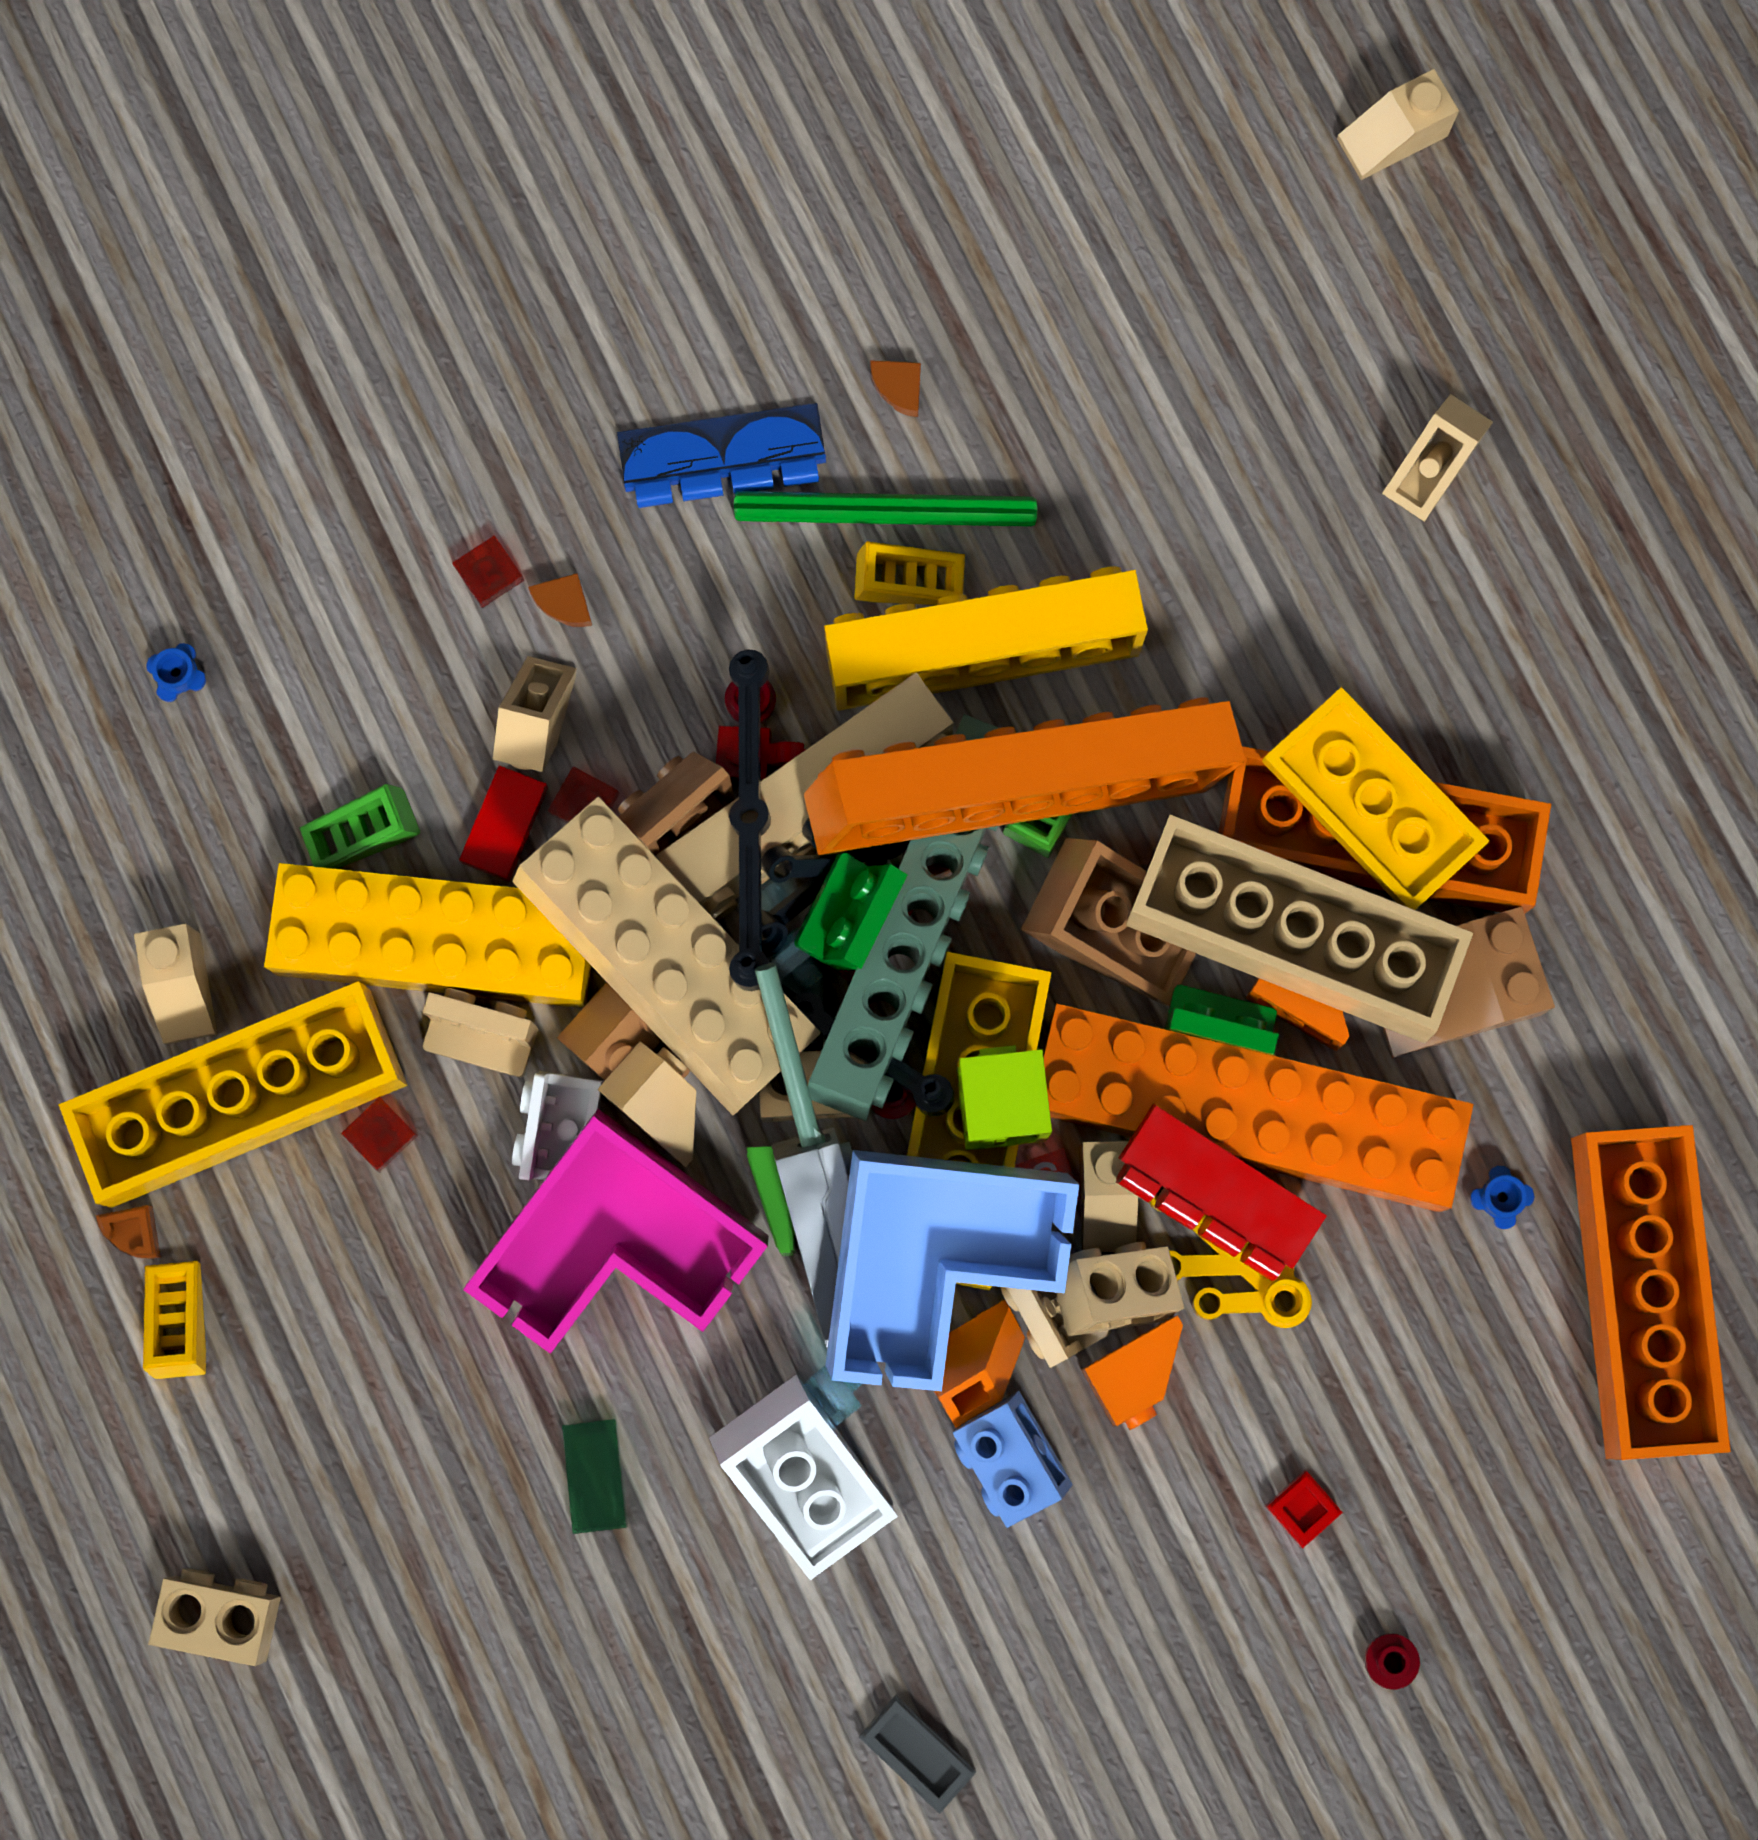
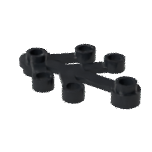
M808 818L803 825L802 833L808 842L817 849L810 819ZM910 840L847 850L843 853L849 854L869 867L886 865L887 859H893L901 855L908 848ZM774 846L764 853L761 858V869L773 882L782 883L790 878L812 877L770 911L761 910L762 952L766 957L776 954L784 946L788 936L785 924L814 902L838 854L793 856L783 846Z

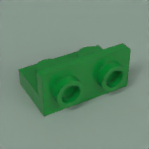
M847 853L838 854L794 940V945L834 970L862 969L908 874L891 864L869 867Z
M1177 985L1173 990L1164 1027L1165 1030L1272 1056L1275 1053L1279 1034L1273 1033L1277 1011L1274 1008L1184 985Z

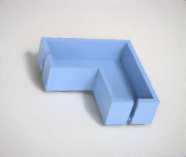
M853 1150L826 1357V1368L831 1380L882 1385L883 1374L877 1362H885V1373L892 1387L942 1391L956 1282L1065 1293L1071 1244L1060 1232L1051 1231L1053 1222L1061 1232L1073 1233L1079 1184L1068 1173Z

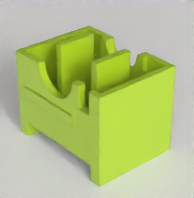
M1016 1045L979 1049L980 1054L976 1057L959 1058L957 1078L966 1150L1041 1143L1048 1140L1052 1133L1043 1050L1016 1052Z

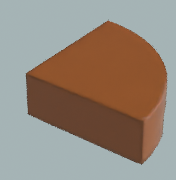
M870 360L871 379L881 397L899 413L918 417L921 363Z
M578 573L528 587L537 607L550 618L571 627H588L593 625Z
M145 1205L96 1215L102 1234L120 1251L137 1258H161L153 1206Z

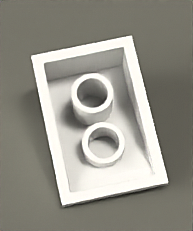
M797 1375L709 1437L720 1466L810 1580L898 1517L893 1507L828 1415Z

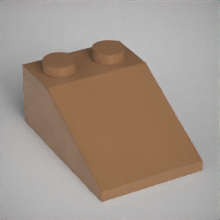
M694 751L685 759H682L681 756H676L662 767L657 774L659 781L646 793H643L642 790H637L622 802L618 808L620 813L618 818L656 857L661 851L735 800L730 776L723 767Z
M1065 839L1021 928L1023 932L1058 953L1165 1006H1170L1174 988L1182 984L1196 955L1194 952L1126 926L1147 871L1097 840Z
M1523 907L1457 926L1472 932L1473 936L1438 1031L1426 1043H1422L1382 1027L1392 1059L1538 1017L1555 1008Z

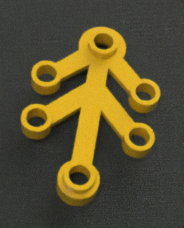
M1156 1194L1155 1197L1148 1203L1155 1210L1161 1212L1160 1210L1155 1208V1202L1158 1198ZM1204 1214L1198 1225L1192 1229L1197 1235L1206 1214ZM1201 1236L1199 1237L1218 1255L1182 1256L1176 1251L1169 1250L1170 1256L1176 1259L1179 1264V1271L1176 1274L1177 1281L1182 1277L1241 1275L1257 1290L1255 1292L1222 1294L1216 1288L1206 1287L1197 1291L1192 1299V1308L1194 1313L1204 1320L1215 1319L1221 1314L1261 1313L1264 1319L1271 1325L1279 1328H1291L1302 1323L1311 1310L1312 1299L1310 1291L1303 1281L1294 1276V1268L1292 1270L1285 1266L1278 1278L1270 1281L1240 1261L1241 1255L1249 1243L1248 1241L1241 1252L1235 1257H1232ZM1280 1291L1288 1292L1293 1298V1306L1287 1312L1280 1311L1275 1306V1296ZM1205 1293L1213 1294L1218 1300V1308L1212 1314H1207L1200 1308L1199 1301Z

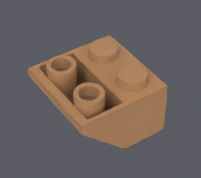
M607 982L557 1037L561 1043L604 1081L639 1042H642L656 1054L664 1047L679 1059ZM687 1068L681 1076L685 1078L690 1070Z

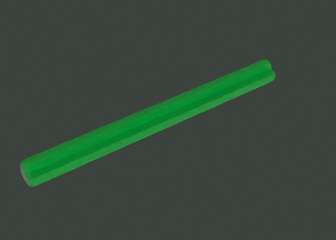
M738 491L734 497V516L738 521L1032 527L1037 521V500L1033 496Z

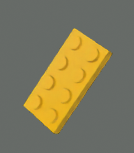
M1342 687L1262 760L1267 768L1396 903L1416 910L1489 842L1486 836Z

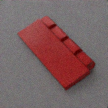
M1155 1104L1151 1106L1118 1157L1125 1164L1116 1177L1117 1184L1146 1202H1150L1155 1197L1161 1186L1164 1187L1155 1202V1208L1190 1230L1194 1229L1204 1214H1206L1198 1229V1235L1232 1257L1237 1256L1248 1241L1249 1243L1244 1249L1240 1261L1270 1281L1276 1280L1285 1266L1293 1270L1327 1217L1323 1212Z

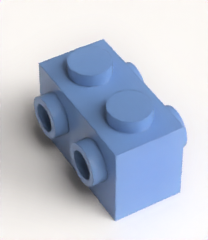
M1020 1391L1002 1399V1401L957 1427L953 1432L956 1438L954 1446L960 1461L966 1468H973L983 1486L981 1493L987 1508L994 1516L1001 1517L1006 1528L1062 1500L1073 1485Z

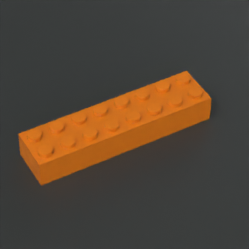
M1201 697L1181 703L1178 709L1162 711L1161 705H1148L1132 711L1130 716L1114 718L1112 712H1102L1088 716L1082 720V723L1065 725L1063 719H1055L1040 723L1033 728V731L1016 733L1015 727H1002L987 732L984 738L966 740L964 734H956L938 739L934 742V746L916 748L914 742H903L885 748L882 754L865 756L863 750L842 752L835 755L826 769L818 774V778L804 793L817 853L818 855L1204 793L1244 763L1246 759L1230 701L1210 704L1208 698Z
M1056 1003L1043 1051L1050 1118L1132 1137L1151 1106L1155 1104L1251 1167L1436 1212L1452 1208L1474 1104Z

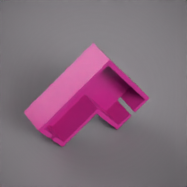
M597 1109L470 1277L463 1290L501 1318L508 1312L514 1300L518 1302L522 1307L517 1312L511 1325L551 1354L614 1269L617 1268L703 1332L731 1296L733 1281L739 1285L768 1247L769 1235L600 1109ZM731 1270L730 1279H729L726 1275H727L728 1272Z

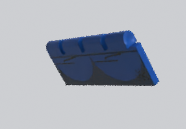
M817 403L617 432L625 491H635L638 508L673 503L671 485L681 484L683 502L724 496L721 478L731 477L734 494L738 491L773 489L772 471L774 470L782 471L784 487L819 482L817 464L826 463Z

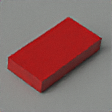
M499 765L459 861L464 865L509 882L549 788L548 785Z

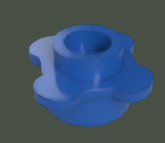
M181 643L176 648L165 649L148 659L146 668L158 683L156 693L161 700L173 702L177 699L178 694L188 690L199 691L205 686L206 676L197 668L194 661L196 651L191 645ZM176 668L180 669L181 674L178 677H173L172 671Z
M1495 1166L1490 1169L1489 1179L1483 1187L1472 1191L1470 1202L1474 1209L1484 1210L1494 1219V1224L1497 1228L1509 1229L1516 1224V1215L1522 1212L1525 1206H1530L1535 1196L1533 1189L1529 1185H1524L1516 1177L1511 1176V1172L1507 1167ZM1500 1192L1505 1193L1507 1196V1200L1504 1203L1498 1200Z

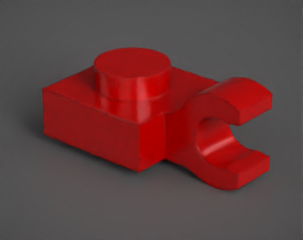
M719 726L716 764L723 767L729 774L731 781L739 782V727ZM760 728L761 781L769 776V768L779 769L806 750L804 749V743L778 742L771 744L772 732L770 728Z

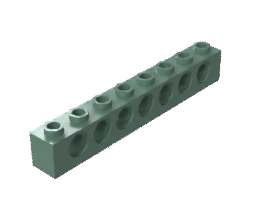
M964 714L956 734H964L966 740L984 738L987 732L999 727ZM998 826L989 827L988 829L996 832ZM987 828L910 840L899 867L908 876L862 969H856L810 1077L808 1089L811 1100L863 1121H867L873 1105L881 1109L883 1108L894 1078L885 1074L892 1057L902 1061L914 1031L905 1028L911 1011L921 1014L933 986V984L924 981L931 964L941 967L952 939L944 935V931L950 918L960 921L971 892L962 889L968 873L978 876L989 849L988 846L981 844ZM933 864H941L949 868L952 875L944 878L936 877L929 872L927 867ZM914 909H923L929 912L934 920L929 923H918L910 918L908 912ZM902 954L908 956L915 966L907 970L897 969L888 959L893 955ZM874 1001H886L894 1007L896 1013L888 1017H881L870 1010L869 1004ZM864 1047L871 1050L877 1060L870 1064H859L850 1057L849 1052L854 1048Z

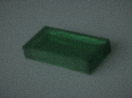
M617 1419L562 1425L573 1534L627 1528L628 1521Z

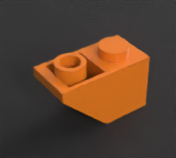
M1005 1299L988 1310L979 1313L975 1318L949 1333L942 1391L933 1392L955 1428L1002 1401L1025 1340V1336Z

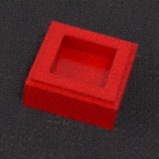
M1303 1471L1265 1505L1266 1509L1300 1548L1308 1545L1343 1513L1307 1471Z

